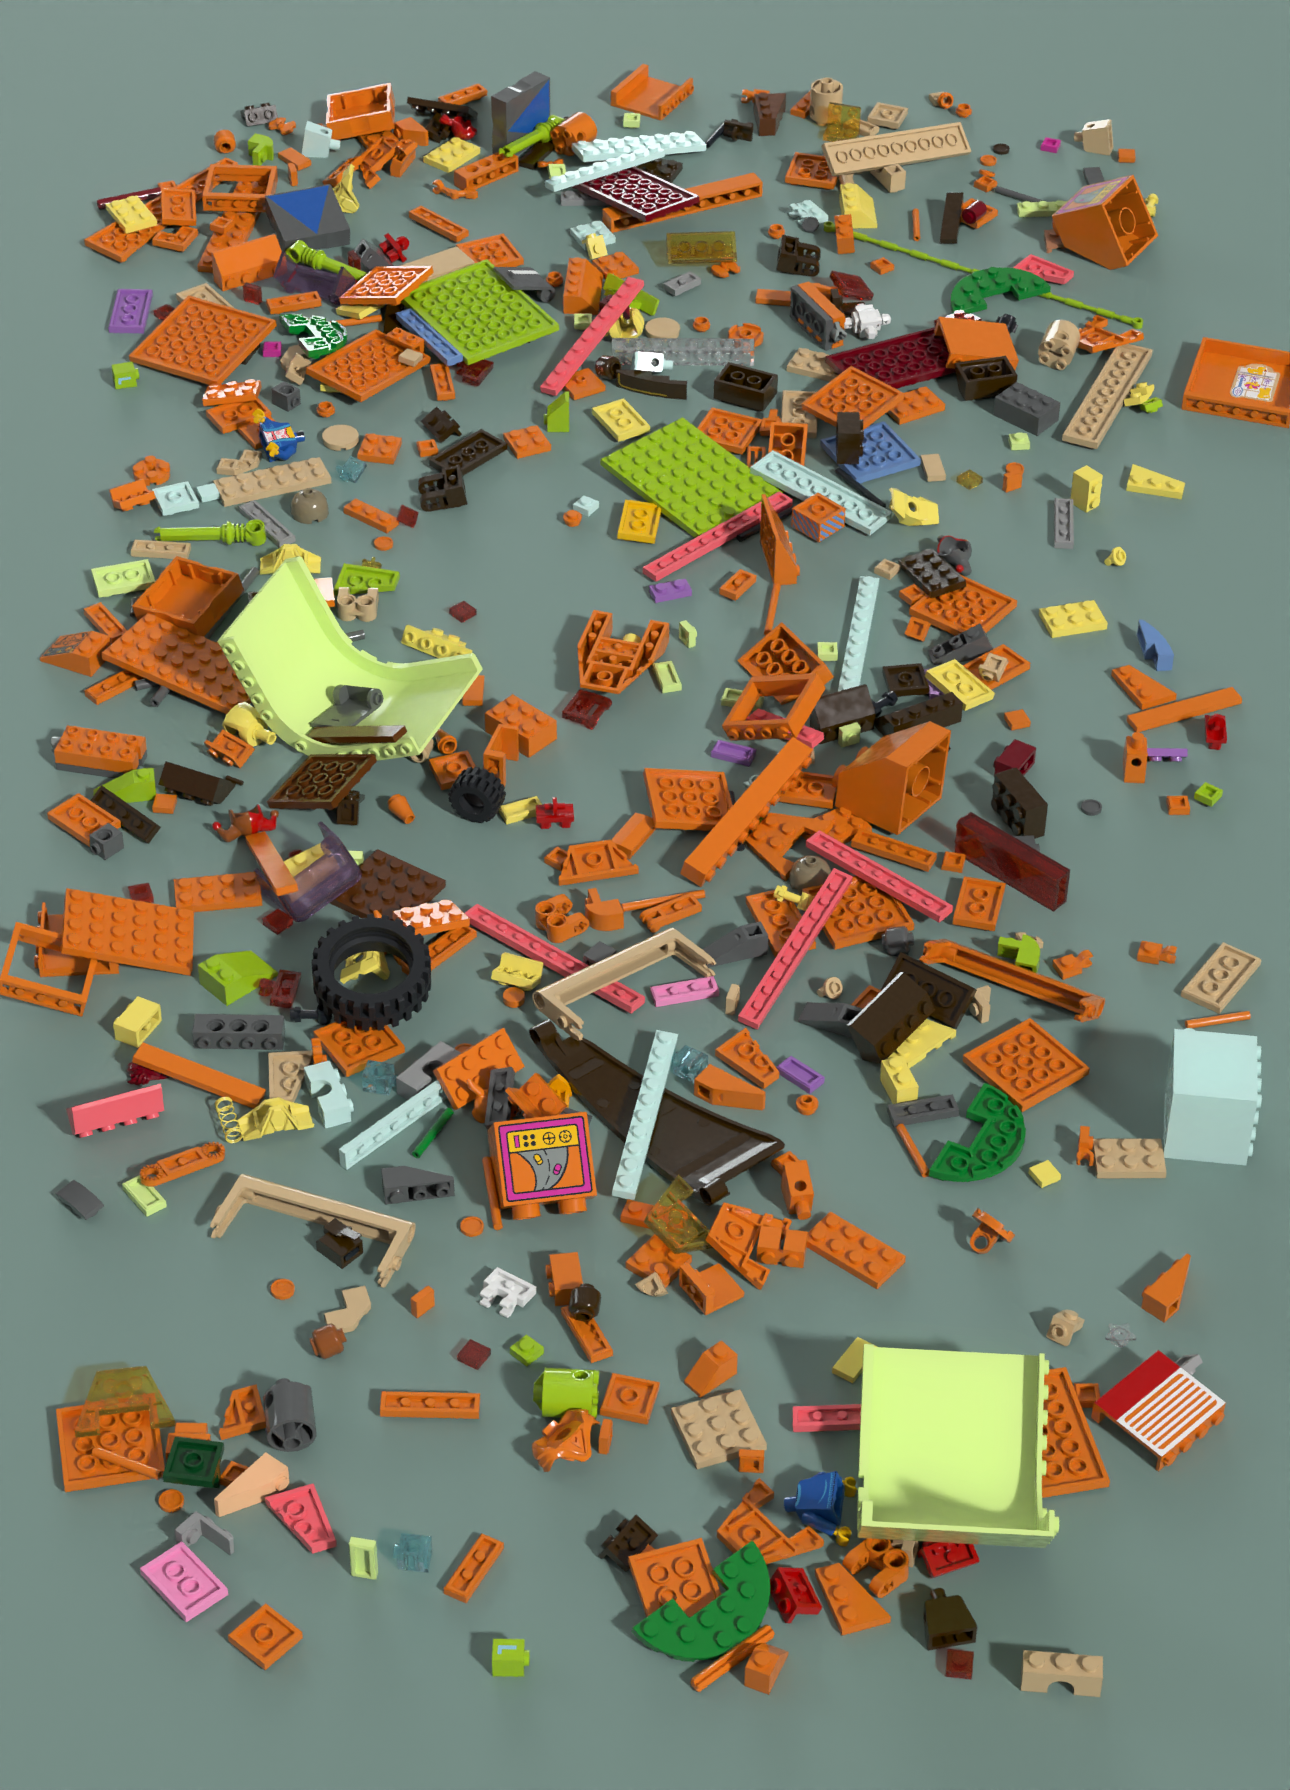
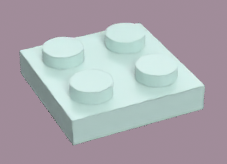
M594 221L570 228L571 236L584 250H587L586 243L582 244L581 240L587 239L586 235L596 233V236L603 235L605 245L616 243V237L602 221Z
M188 481L152 489L156 497L155 501L163 516L199 508V501Z

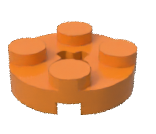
M743 323V326L740 327L734 325L728 332L729 345L745 348L747 351H754L755 347L762 344L764 333L755 324Z
M146 456L145 460L133 466L135 481L144 479L146 486H150V483L155 482L156 485H161L170 478V464L164 460L156 459L155 456Z

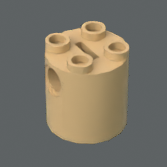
M828 77L815 80L811 84L810 118L816 121V124L819 126H824L826 123H839L842 116V83Z
M1056 320L1049 324L1038 349L1039 362L1050 368L1064 370L1072 361L1080 342L1081 335L1079 329L1073 323L1066 320Z

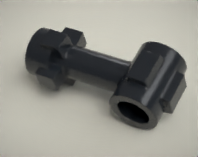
M885 692L882 695L883 699L876 703L871 699L875 711V719L882 713L881 708L888 705L892 707L896 704L898 697L895 692Z
M318 1005L317 1010H301V1007L290 1008V1021L301 1022V1019H318L320 1025H328L331 1022L332 1014L327 1016L324 1013L323 1005Z

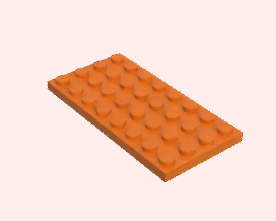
M147 613L102 652L103 660L222 713L227 714L238 703L244 701L248 704L252 703L219 643L193 634L187 629H182L155 615Z

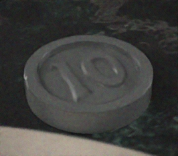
M808 217L803 221L802 227L807 233L815 232L819 228V221L815 217Z
M1088 799L1082 802L1081 810L1086 815L1096 816L1101 813L1102 804L1097 800Z

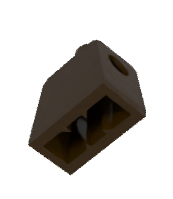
M943 1588L932 1590L930 1592L931 1599L924 1602L923 1612L927 1650L976 1643L977 1624L962 1597L959 1595L946 1596Z

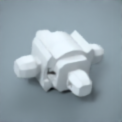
M858 304L855 306V312L851 313V318H846L844 329H851L852 327L853 332L859 334V338L874 339L877 336V331L881 330V324L887 325L891 323V317L889 314L880 315L878 309L873 308V304Z

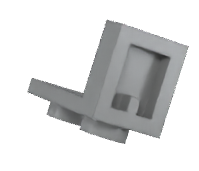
M197 1511L175 1529L176 1545L182 1541L189 1547L191 1544L196 1543L202 1535L227 1554L231 1555L234 1553V1539L231 1533L226 1529L222 1530L214 1524L211 1518L208 1516L204 1517Z

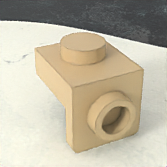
M296 353L287 366L285 377L291 382L301 385L305 378L306 367L311 365V361Z
M989 653L984 664H980L978 667L980 676L987 681L999 682L1008 664V659Z
M989 985L976 988L977 991L969 1005L971 1014L976 1016L980 1023L989 1021L991 993Z
M1062 1310L1053 1315L1046 1337L1061 1345L1068 1346L1073 1333L1082 1328L1085 1319L1078 1317V1313L1072 1310Z

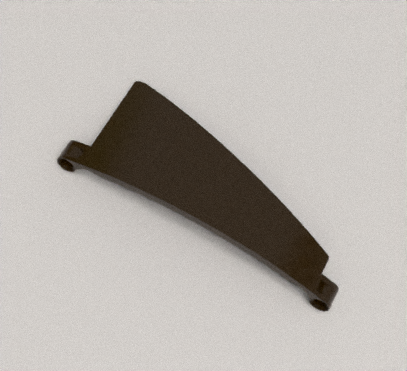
M548 1019L530 1028L529 1035L532 1041L557 1073L568 1081L571 1089L583 1103L625 1143L644 1076L585 1038L578 1041L570 1036L562 1041L556 1027ZM665 1088L645 1162L673 1184L707 1206H711L730 1195L725 1184L727 1181L784 1149L785 1144L779 1138L769 1133L714 1113Z

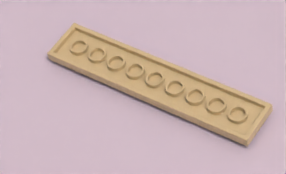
M961 122L828 142L821 146L832 176L882 169L883 167L895 164L901 166L963 156L972 152Z
M1131 344L1115 347L1063 433L1062 441L1086 446L1087 448L1097 449L1122 408L1124 399L1129 396L1130 389H1133L1151 359L1152 349Z

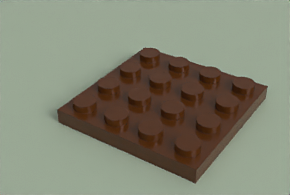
M310 754L267 801L269 808L297 810L334 809L349 794V791L360 782V779L371 770V767L377 762L374 754Z
M377 849L363 864L358 866L359 869L356 868L327 895V902L355 916L358 915L360 918H367V914H374L373 911L378 910L381 915H388L389 920L394 921L392 919L393 911L401 910L404 907L411 908L429 903L446 887V880Z

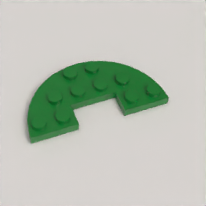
M990 267L974 271L956 284L951 293V311L956 318L986 310L987 303L983 298L1012 291L1018 300H1023L1049 293L1051 286L1044 279L1028 271L1016 268Z
M279 314L281 324L289 333L300 334L301 332H307L310 337L299 338V346L312 359H318L322 355L335 352L347 343V330L336 321L328 322L325 317L315 315L307 318L303 317L302 314Z
M984 1083L966 1111V1118L984 1124L969 1148L948 1140L929 1169V1176L942 1181L970 1182L995 1176L1010 1167L1021 1154L1025 1143L1026 1128L1024 1117L1018 1106H1014L1008 1100V1096L1001 1090Z
M752 1540L712 1570V1574L725 1588L726 1592L690 1618L672 1598L635 1625L631 1632L657 1653L660 1651L672 1656L676 1660L695 1662V1660H715L722 1657L756 1632L765 1616L770 1597V1579L767 1565L759 1548Z

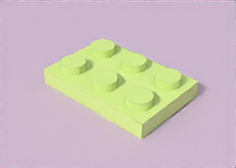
M148 559L91 569L99 598L147 590L156 582Z

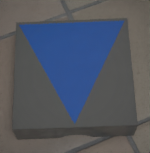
M534 71L520 79L516 84L506 87L491 96L493 120L492 154L499 152V148H503L534 131L538 123L547 121L550 116V77ZM535 143V144H533V145H531V146L525 148L524 150H522V151L516 153L515 155H516V156L519 155L520 153H522V152H524L525 150L531 148L532 146L536 145L537 143Z
M331 184L265 196V212L272 228L277 234L278 243L284 257L286 256V250L297 240L305 242L308 247L315 250L350 244V227Z

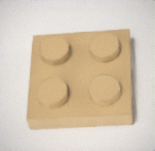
M877 102L869 114L867 122L876 126L899 129L908 114V108Z

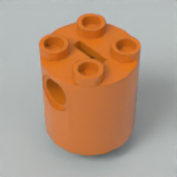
M583 112L574 113L550 132L556 153L572 156L575 154L572 151V143H578V141L592 142L595 140L597 127L589 115Z

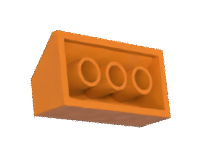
M275 234L211 252L214 282L222 291L285 273L284 256Z
M579 257L569 258L563 294V314L592 313V315H598L603 273L587 259Z

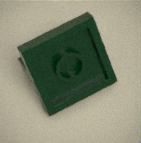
M175 1436L163 1472V1482L220 1488V1462L225 1449L224 1442Z

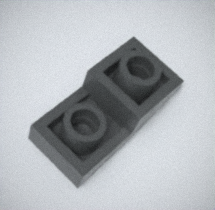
M72 1180L56 1193L61 1202L70 1206L76 1215L85 1220L95 1216L104 1207V1204L91 1191L75 1180Z

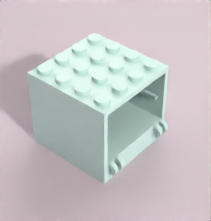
M1192 1028L1184 1030L1174 1029L1164 1097V1158L1246 1166L1248 1156L1252 1157L1253 1143H1250V1141H1255L1256 1127H1253V1124H1258L1259 1111H1256V1108H1261L1262 1095L1258 1094L1261 1091L1262 1079L1257 1078L1261 1074V1062H1257V1059L1260 1060L1261 1046H1257V1036L1195 1031Z

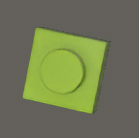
M1157 397L1139 404L1140 409L1147 413L1156 412L1158 408L1163 407L1162 399Z
M1205 782L1195 792L1194 799L1212 807L1222 797L1223 790Z
M527 1334L510 1347V1355L526 1367L544 1354V1347Z

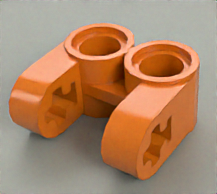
M565 894L541 901L535 907L536 926L540 930L546 931L548 940L553 943H562L585 932L589 927V920L582 913L578 912L568 917L565 916L573 905Z
M865 1539L847 1553L842 1563L853 1575L859 1573L868 1565L872 1568L880 1569L881 1572L869 1584V1590L878 1598L888 1595L904 1583L909 1576V1557L907 1553L892 1547L891 1540Z

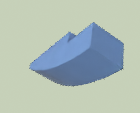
M1143 619L1139 620L1137 637L1144 659H1153L1156 671L1172 670L1174 653L1170 645L1153 626Z

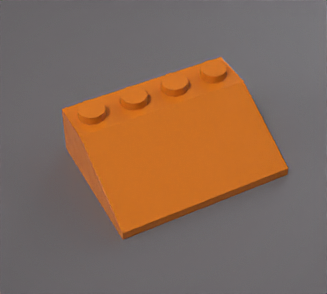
M761 494L760 543L773 584L779 583L780 585L797 584L800 568L799 564L796 565L795 553H792V542H789L788 530L785 531L782 521L766 494Z
M782 622L737 660L753 677L818 673L824 685L834 677L826 664ZM799 695L773 697L781 705L798 699Z

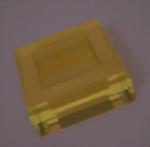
M969 469L957 476L956 482L971 490L983 483V477Z

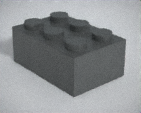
M1016 382L995 397L993 416L1038 436L1059 421L1060 402Z

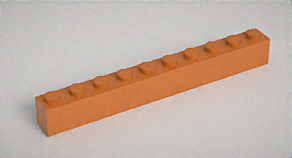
M753 172L686 188L685 190L699 196V203L689 208L680 209L678 212L666 214L665 217L655 218L651 222H643L641 219L622 212L618 208H603L602 222L614 233L762 197L763 182Z
M792 737L684 861L680 874L700 887L706 881L710 882L716 873L715 870L717 868L721 869L726 863L727 856H733L738 848V843H744L749 835L748 832L750 830L754 831L758 826L759 819L761 817L764 819L767 816L770 806H775L780 800L782 792L786 794L791 787V782L798 780L802 773L801 770L809 767L813 760L810 758L813 749Z

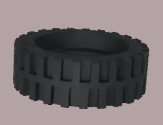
M367 914V918L359 919L357 915L353 916L350 922L346 923L345 920L338 922V928L336 929L330 927L326 931V938L320 937L318 948L315 947L313 950V990L319 1006L323 1005L324 1013L327 1016L333 1014L334 1021L339 1024L345 1021L347 1022V1027L352 1029L356 1025L362 1026V1031H369V1027H377L379 1031L384 1030L385 1025L399 1026V1021L402 1019L407 1022L412 1018L413 1011L418 1013L422 1009V1002L427 1001L429 997L428 991L431 990V957L429 956L428 945L424 944L423 936L420 933L415 935V928L410 924L407 927L403 926V920L398 918L395 921L389 920L388 915L374 918V914ZM366 951H381L392 954L403 960L409 967V975L401 984L391 990L375 994L359 993L347 989L335 979L334 971L348 957Z

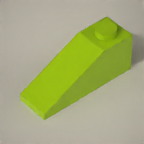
M154 768L131 770L102 786L126 803L155 800ZM100 786L97 787V788H95V789H93V794H94V795H95V793L98 791V789L100 788Z

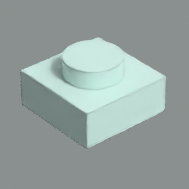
M584 495L573 504V510L588 517L599 508V501Z

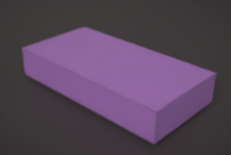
M718 740L711 751L712 758L750 767L756 756V749L722 740Z
M793 1056L788 1057L776 1067L779 1075L808 1094H811L825 1082L824 1076Z

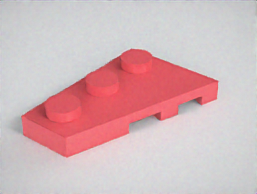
M1032 254L1013 267L1033 273L1045 281L1065 284L1074 277V271Z
M314 1483L265 1497V1504L312 1554L337 1547L335 1536Z

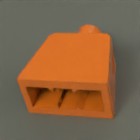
M1135 732L1132 736H1127L1125 739L1123 752L1124 783H1145L1148 755L1147 738L1140 732ZM1132 760H1138L1137 766L1132 765Z
M807 1160L786 1162L783 1165L781 1191L787 1211L791 1215L797 1214L799 1220H806L811 1217L814 1198Z

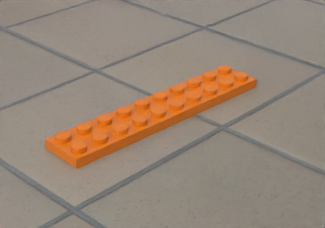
M239 181L233 193L266 194L268 182ZM224 211L221 217L233 220L234 227L226 234H219L214 231L197 265L198 272L213 273L212 251L247 242L261 212Z

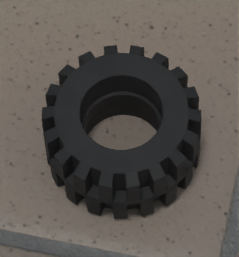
M469 767L466 770L464 769L450 788L448 794L450 797L448 799L452 803L451 807L456 809V813L462 815L464 819H469L474 823L476 821L478 823L488 822L494 818L505 800V787L500 783L501 780L496 778L494 773H489L487 769L483 768L482 770L479 767L474 769Z

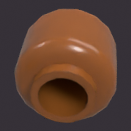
M332 1323L313 1330L312 1337L309 1338L315 1355H320L323 1359L342 1353L344 1350L343 1343L347 1342L342 1328L337 1329Z

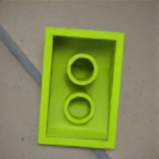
M251 950L216 954L198 964L200 985L226 1006L278 976V972Z

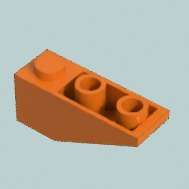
M711 1064L694 1079V1096L712 1105L762 1111L765 1108V1091Z
M1187 1253L1180 1260H1175L1167 1272H1162L1152 1285L1146 1286L1142 1292L1141 1308L1164 1323L1179 1310L1191 1255Z

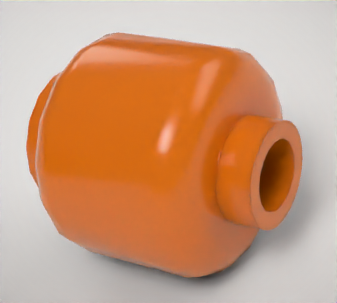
M219 130L214 136V145L219 153L232 152L236 147L234 134L229 130Z

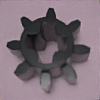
M1004 314L1002 317L998 316L996 323L1006 324L1009 334L1015 333L1018 327L1017 322H1015L1016 318L1009 314Z

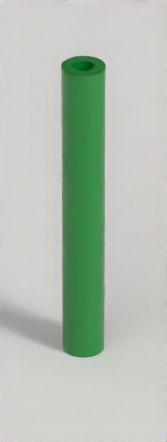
M451 1108L445 1109L414 1149L412 1155L415 1158L421 1157L454 1114Z

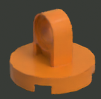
M977 1208L973 1213L972 1217L980 1223L970 1238L971 1248L976 1253H988L999 1238L1007 1243H1010L1014 1238L1015 1234L1010 1230L1007 1232L1003 1229L1004 1225L986 1212H981ZM978 1237H985L988 1242L985 1248L978 1249L975 1247V1240Z

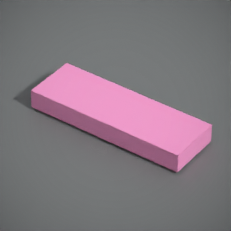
M714 976L653 986L650 987V994L655 1007L717 997L719 996V989Z

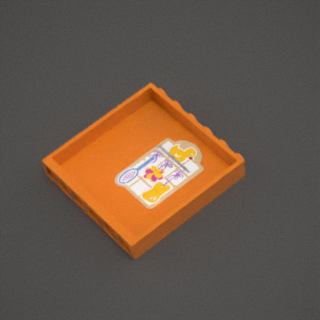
M1203 337L1183 394L1182 410L1289 428L1290 352Z

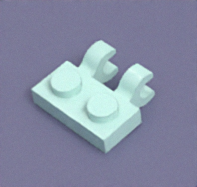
M811 200L789 205L794 211L788 215L792 218L798 216L803 218L798 220L801 226L808 217L817 218L819 224L828 221V215Z

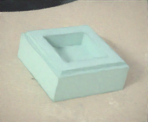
M215 483L196 487L197 494L202 502L220 499V493Z

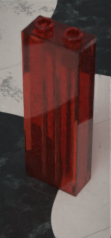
M972 812L958 820L956 824L955 853L966 854L965 860L1053 912L1067 902L1070 869Z

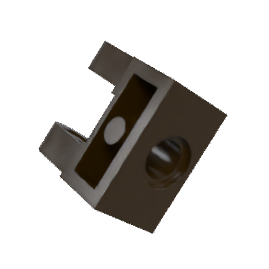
M782 235L776 270L782 273L814 277L818 275L820 270L818 261L821 257V250L816 245L799 242V238Z
M460 465L443 468L442 473L424 476L419 479L418 489L423 494L420 497L422 510L431 512L467 505L465 482Z

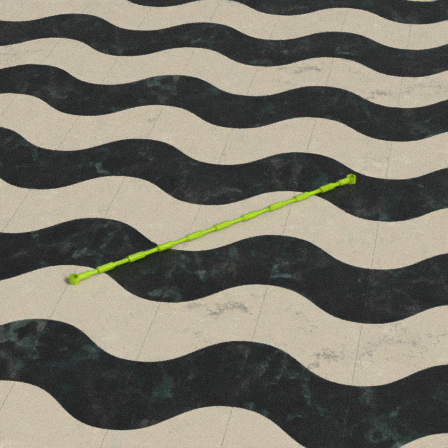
M831 221L824 222V231L836 233L834 223ZM853 231L855 239L872 242L883 248L910 254L912 257L933 261L954 270H961L971 274L974 271H980L960 266L958 263L945 259L934 258L913 249H905L891 242L868 237V235ZM1051 292L1038 295L1043 298L1064 302L1066 305L1075 308L1090 310L1104 317L1118 319L1120 322L1132 325L1135 329L1143 327V319L1139 317L1120 316L1106 309L1095 308L1074 299L1053 295Z

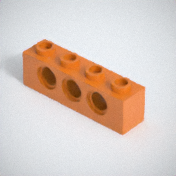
M497 152L454 171V186L461 190L469 186H476V189L516 173L518 172V156L514 154L512 157H506L503 153L499 154Z

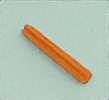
M764 1625L694 1676L690 1682L691 1686L697 1692L702 1691L751 1655L756 1646L770 1641L774 1637V1630L769 1625Z

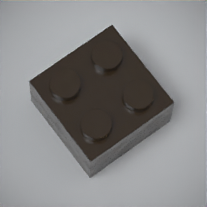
M837 412V464H859V457H863V420H860L859 412Z

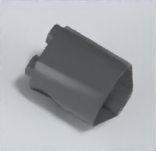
M287 1378L277 1380L276 1385L269 1388L263 1397L268 1443L279 1451H299L311 1445L317 1437L312 1389L309 1385L293 1382Z

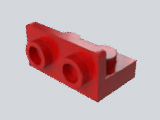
M925 1542L922 1544L923 1548L917 1552L919 1558L923 1557L931 1579L980 1562L973 1544Z
M778 1567L770 1578V1593L784 1622L791 1623L796 1614L818 1615L822 1606L804 1569Z

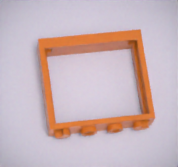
M210 164L202 195L203 210L265 212V207H263L265 196L275 194L278 183L277 166ZM214 181L268 182L266 194L212 192Z
M818 673L751 677L722 724V727L730 741L797 738L826 688ZM799 695L786 719L746 721V718L760 697Z
M16 922L0 976V995L82 1017L97 959L81 957L90 960L82 994L10 976L8 973L17 941L61 952L62 934Z

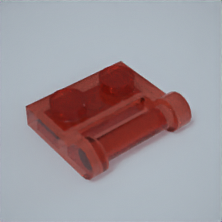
M579 689L562 711V718L584 724L587 729L592 730L597 725V720L604 711L612 706V701L608 697ZM595 704L599 705L591 716L587 715Z

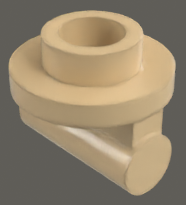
M829 977L824 985L817 990V995L819 997L827 996L830 999L838 998L843 989L841 981L836 977Z

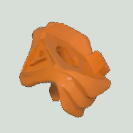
M567 1410L558 1423L552 1420L542 1430L544 1436L532 1443L534 1458L538 1460V1464L544 1472H549L554 1461L559 1458L585 1462L591 1457V1427L601 1422L595 1420V1417L588 1413L589 1410Z

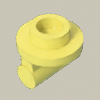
M1121 547L1113 548L1104 563L1107 566L1113 563L1117 566L1124 565L1126 561L1125 551Z

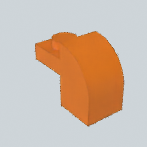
M588 889V898H585V917L589 920V926L599 931L623 929L624 912L619 900L613 899L601 902L597 889Z

